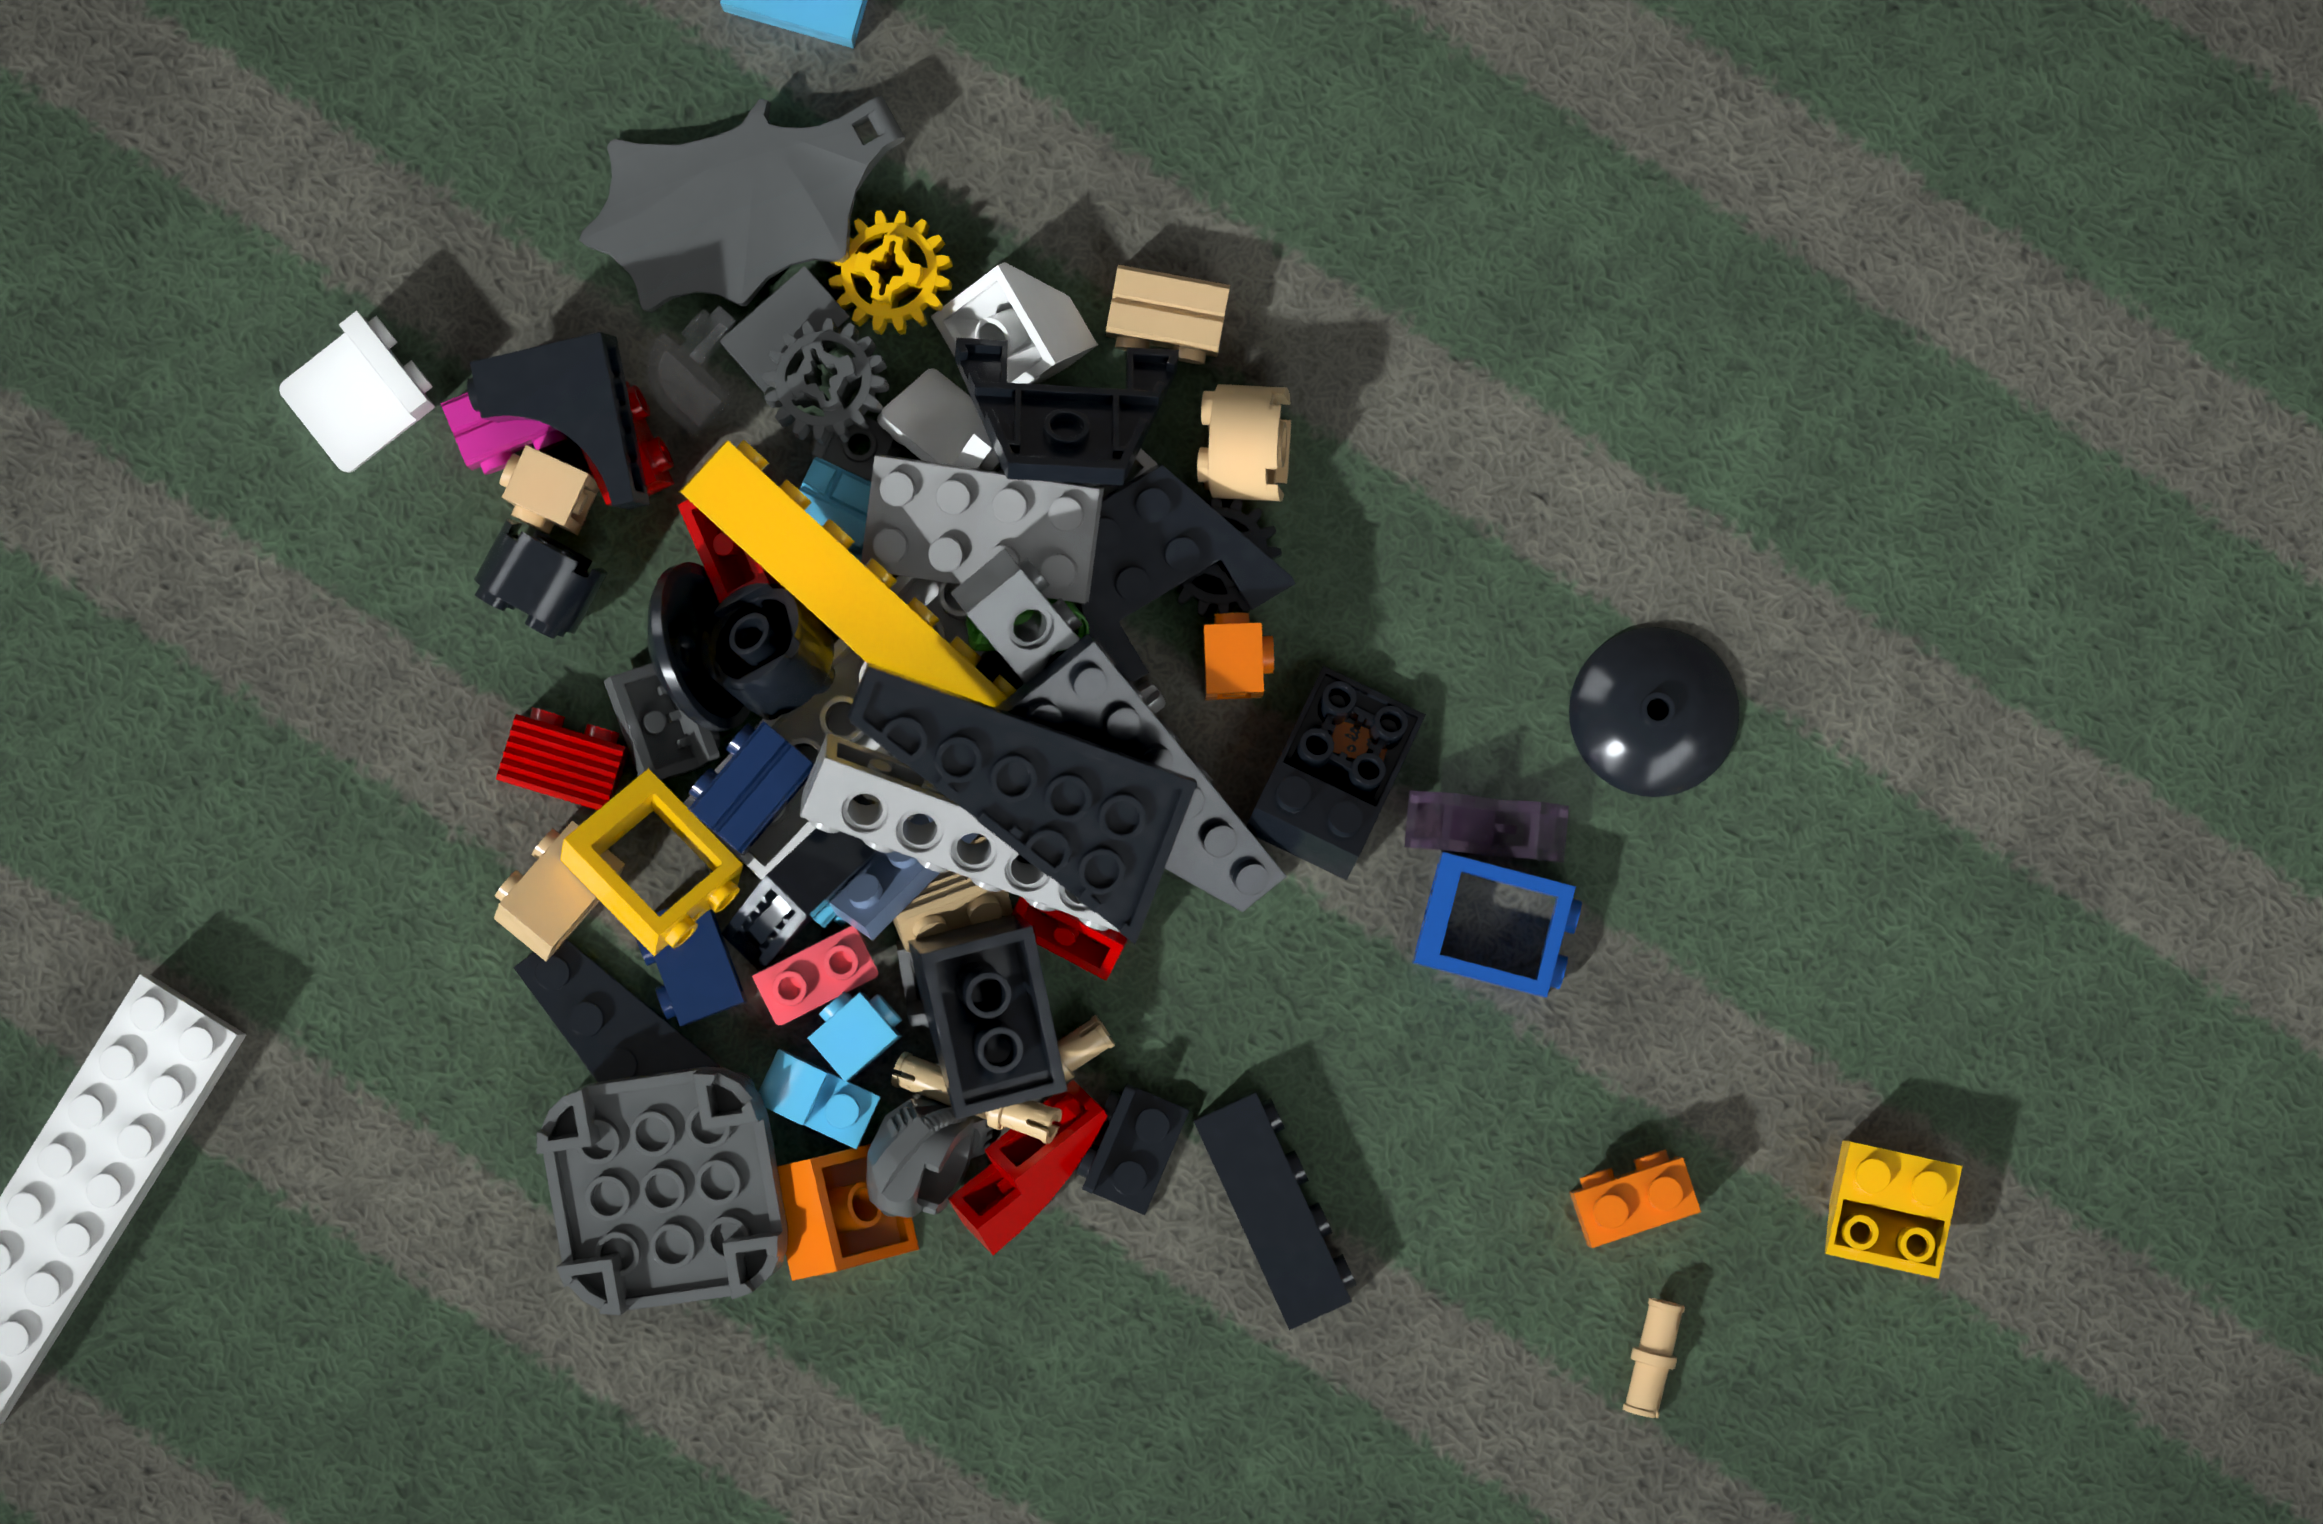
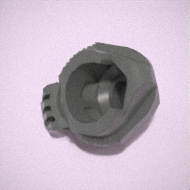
M909 1099L885 1115L869 1148L866 1172L869 1200L884 1215L891 1217H914L921 1211L933 1215L941 1213L950 1203L948 1198L958 1190L970 1165V1159L984 1154V1150L990 1146L989 1139L992 1138L993 1128L988 1126L986 1119L976 1115L956 1119L952 1106L936 1100Z

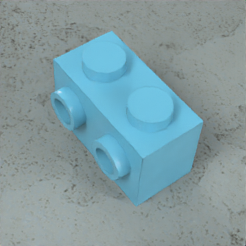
M843 992L819 1013L825 1023L813 1032L808 1039L841 1078L847 1082L853 1080L902 1037L895 1028L902 1019L881 995L877 994L870 1000L865 993L860 992L853 998L849 993Z

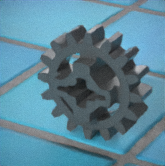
M832 318L825 319L822 331L816 332L808 321L803 322V337L796 339L793 335L786 332L782 337L788 346L787 350L784 353L770 350L768 354L777 366L776 371L763 372L762 379L768 386L776 389L764 396L765 401L770 408H780L775 418L782 427H786L794 422L792 432L798 439L803 441L810 431L813 430L814 437L819 445H826L829 439V432H836L843 442L849 441L848 427L855 424L863 431L868 430L869 425L864 418L865 413L868 410L874 413H881L883 409L880 402L874 396L875 393L889 391V384L885 378L875 374L887 368L886 362L881 355L871 356L877 346L869 336L857 342L859 331L851 323H848L842 332L838 333L837 325ZM827 347L845 350L855 357L850 358L849 355L838 358L829 354ZM804 357L797 373L792 374L796 365ZM821 364L832 375L829 379L830 388L828 389L831 400L819 388L822 385L821 376L823 375ZM860 389L854 401L847 407L854 391ZM801 405L804 409L813 405L822 409L825 416L807 414L796 406Z

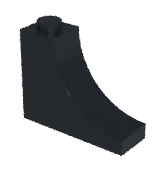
M597 332L470 362L473 378L468 379L467 390L471 405L476 412L480 411L481 419L498 423L512 420H531L554 427L575 441L596 465L607 487L612 506L629 510L650 505L617 337Z
M862 794L853 798L854 801L862 805L877 803L874 800L866 799ZM815 828L762 879L721 934L759 972L765 970L827 905L828 901L879 851L866 845L863 839L841 831L838 833H828Z

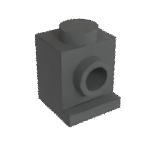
M864 416L869 425L868 430L863 431L855 424L848 427L849 441L843 442L836 432H829V439L826 445H819L816 442L811 455L813 459L818 457L871 482L874 456L881 454L901 457L904 447L895 444L896 441L878 422ZM857 435L866 436L871 442L869 451L864 455H855L849 450L851 439Z

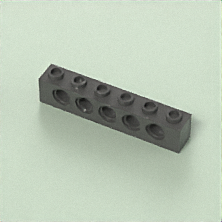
M1004 548L953 590L951 594L967 616L1023 682L1027 683L1049 665L1047 662L1053 653L1062 649L1068 650L1080 640L1075 631L1083 624L1062 598L1054 604L1048 601L1041 591L1049 586V583L1028 558L1018 565ZM1034 609L1028 621L1020 625H1013L1020 613L1025 610ZM1092 638L1095 641V643L1099 646V648L1104 652V654L1109 658V660L1113 663V665H1116V663L1103 649V647L1098 643V641L1095 638ZM1126 677L1125 679L1127 680V682L1131 685V687L1136 691V693L1147 705V700L1134 686V684L1129 680V678ZM1158 716L1157 718L1159 719V721L1168 730V732L1177 741V743H1181L1179 738L1165 723V721L1160 716ZM1191 754L1189 756L1211 783L1213 779Z

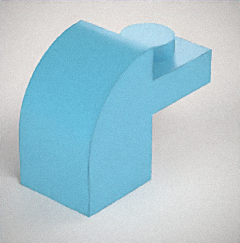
M778 1049L758 1091L761 1094L764 1107L798 1124L805 1125L854 1149H858L881 1096L849 1081L845 1082L842 1078L831 1074L832 1072L783 1049Z

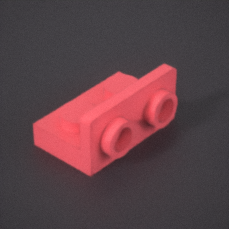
M850 926L752 976L777 1025L782 1026L836 999L843 992L848 993L878 977L879 971L860 931Z

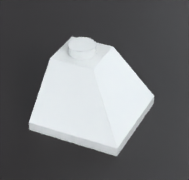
M1006 262L997 265L947 303L941 311H937L931 316L954 357L956 338L1008 340V383L1040 384L1066 369L1098 346L1068 295Z

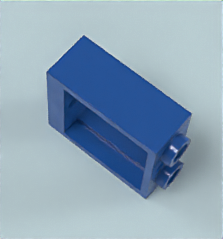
M1442 852L1440 853L1412 963L1547 998L1550 987L1560 989L1564 978L1568 956L1559 954L1564 932L1575 933L1582 907V901L1573 899L1576 886ZM1461 873L1556 897L1535 979L1440 955Z

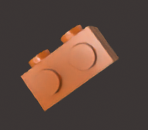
M1249 613L1215 614L1214 624L1204 625L1205 700L1262 698L1264 694L1263 674H1273L1274 670L1273 636H1262V623H1250Z
M1665 1149L1634 1159L1636 1170L1616 1177L1612 1167L1580 1177L1582 1188L1570 1191V1195L1587 1246L1595 1248L1700 1213L1701 1210L1683 1157L1676 1156L1669 1159Z

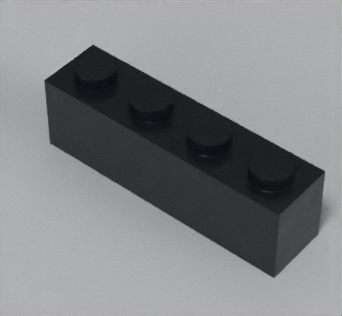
M1254 1092L1193 1120L1289 1331L1352 1302L1347 1289L1357 1284L1343 1254L1332 1258L1323 1237L1333 1232L1319 1202L1308 1206L1299 1185L1309 1180L1296 1151L1293 1150L1284 1154L1275 1133L1284 1130L1285 1127L1272 1099L1269 1098L1260 1102L1257 1093Z

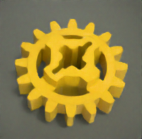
M882 210L876 211L875 225L869 228L858 218L854 223L859 234L854 239L850 238L849 258L843 263L830 262L832 266L841 270V274L828 279L829 285L834 290H845V293L836 302L843 310L856 306L852 320L859 327L866 323L869 318H872L873 330L879 335L883 334L887 323H893L900 335L906 334V320L914 318L919 325L924 327L927 325V320L923 311L928 306L934 310L941 311L944 306L935 295L938 290H951L953 285L949 279L940 275L941 271L953 267L952 260L949 256H936V253L945 245L940 235H935L928 239L925 238L930 226L923 219L916 222L912 228L909 227V217L905 211L900 210L894 223L888 222ZM884 238L882 245L868 254L862 253L870 244ZM910 241L923 251L928 268H924L920 264L911 263L909 259ZM896 261L903 274L902 276H892L890 283L886 284L878 271L879 269H889L891 262ZM854 277L871 284L873 287L871 293L872 304L867 303L860 297L855 286ZM912 292L919 293L910 303L898 307L901 299Z

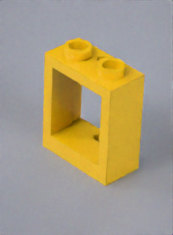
M649 768L564 838L560 858L571 872L653 956L657 955L668 944L673 949L682 945L696 931L698 924L695 921L709 909L718 913L728 906L740 891L738 883L743 864L688 810ZM653 811L713 871L660 917L600 857L601 854Z

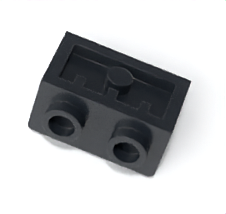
M1126 1084L1122 1094L1111 1090L1103 1108L1107 1115L1104 1124L1109 1125L1100 1147L1092 1144L1081 1160L1076 1174L1086 1178L1082 1190L1145 1215L1190 1110L1130 1084Z

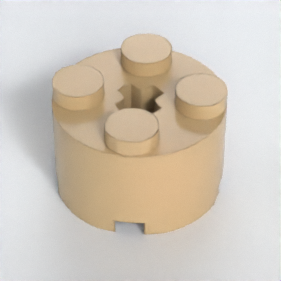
M1218 384L1215 391L1203 392L1201 422L1202 425H1208L1209 448H1199L1197 477L1199 482H1204L1205 490H1210L1212 498L1280 502L1283 500L1284 493L1275 484H1287L1289 471L1291 420L1280 419V404L1291 405L1290 393L1287 387Z

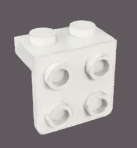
M357 310L339 324L345 333L281 383L279 389L281 396L336 466L347 473L358 469L435 408L434 404L425 394L433 387L412 360L403 366L390 350L391 347L398 343L377 316L368 322Z
M936 369L926 370L888 403L877 417L879 425L895 441L904 445L922 461L996 471L1001 465L972 398Z

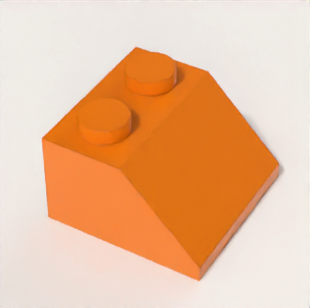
M871 1144L859 1146L858 1149L851 1148L777 1166L788 1226L786 1257L792 1281L837 1272L919 1250L912 1217L886 1216L869 1200L866 1172L867 1156Z

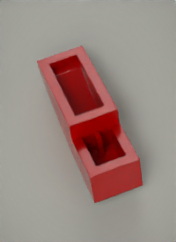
M1074 1080L1066 1084L1067 1091L1054 1094L1043 1103L1052 1108L1056 1107L1062 1110L1061 1121L1053 1120L1052 1124L1058 1125L1059 1129L1050 1144L1010 1129L984 1150L992 1164L948 1198L965 1227L993 1256L1017 1236L1051 1201L1091 1147L1107 1118L1104 1109Z

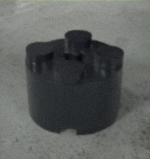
M507 518L474 578L480 585L475 596L499 610L505 611L506 608L514 610L516 607L529 614L524 623L552 639H555L557 635L564 637L566 632L575 634L608 572L603 568L592 569L591 572H588L587 570L592 560L538 530L535 531L533 537L523 531L518 534L523 523Z
M754 583L738 589L725 598L713 614L718 620L713 626L711 633L708 634L705 630L700 641V658L707 674L746 708L764 720H774L780 715L796 710L815 694H821L828 690L834 681L835 669L832 666L834 641L829 628L797 598L782 587L779 589L772 588L768 583Z

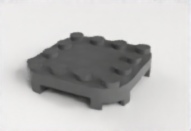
M697 1067L594 1082L570 1091L561 1097L548 1111L541 1130L537 1132L536 1154L543 1153L562 1259V1263L556 1266L563 1286H569L583 1302L600 1309L599 1314L622 1315L628 1310L729 1296L733 1300L754 1292L782 1267L784 1255L787 1251L788 1226L769 1116L766 1107H764L761 1094L755 1089L753 1080L747 1074L733 1072L727 1068Z

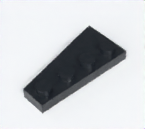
M568 939L563 942L547 962L534 952L513 967L597 1082L697 1067L722 1068Z

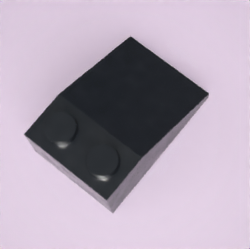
M1017 913L908 941L921 1002L956 1119L1067 1091L1033 926Z

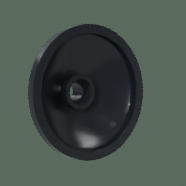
M685 562L666 569L659 577L652 592L648 607L647 626L649 654L660 683L682 713L703 728L721 732L739 726L745 721L750 710L711 678L702 665L700 641L704 630L710 634L718 620L713 613L720 602L705 568L697 563Z
M1644 627L1633 629L1611 638L1596 649L1586 660L1572 687L1569 702V722L1571 733L1580 755L1591 770L1602 780L1629 794L1644 797H1665L1696 787L1721 766L1736 738L1739 725V700L1729 670L1718 655L1706 644L1678 630L1663 627ZM1658 699L1666 704L1668 713L1665 719L1656 721L1649 717L1647 705L1651 700Z

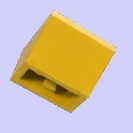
M1843 1140L1829 1203L1825 1254L1939 1279L1962 1166Z

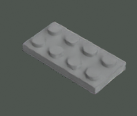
M881 454L875 455L861 563L865 565L873 558L893 575L961 585L1005 548L1018 565L1028 558L1049 583V586L1041 591L1046 598L1058 600L1062 598L1064 601L1085 604L1089 602L1104 488L1069 482L1007 479L1005 473Z

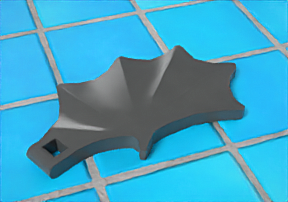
M883 96L867 101L838 119L814 127L787 128L772 125L769 121L771 103L760 98L741 125L717 136L681 145L637 144L614 139L607 146L612 170L608 200L599 216L582 230L579 241L588 248L612 256L631 275L637 288L641 308L645 312L652 313L671 299L697 292L721 296L739 306H747L770 278L789 266L814 260L843 263L849 258L850 219L856 192L887 151L905 140V136ZM870 120L879 137L864 144L856 128Z

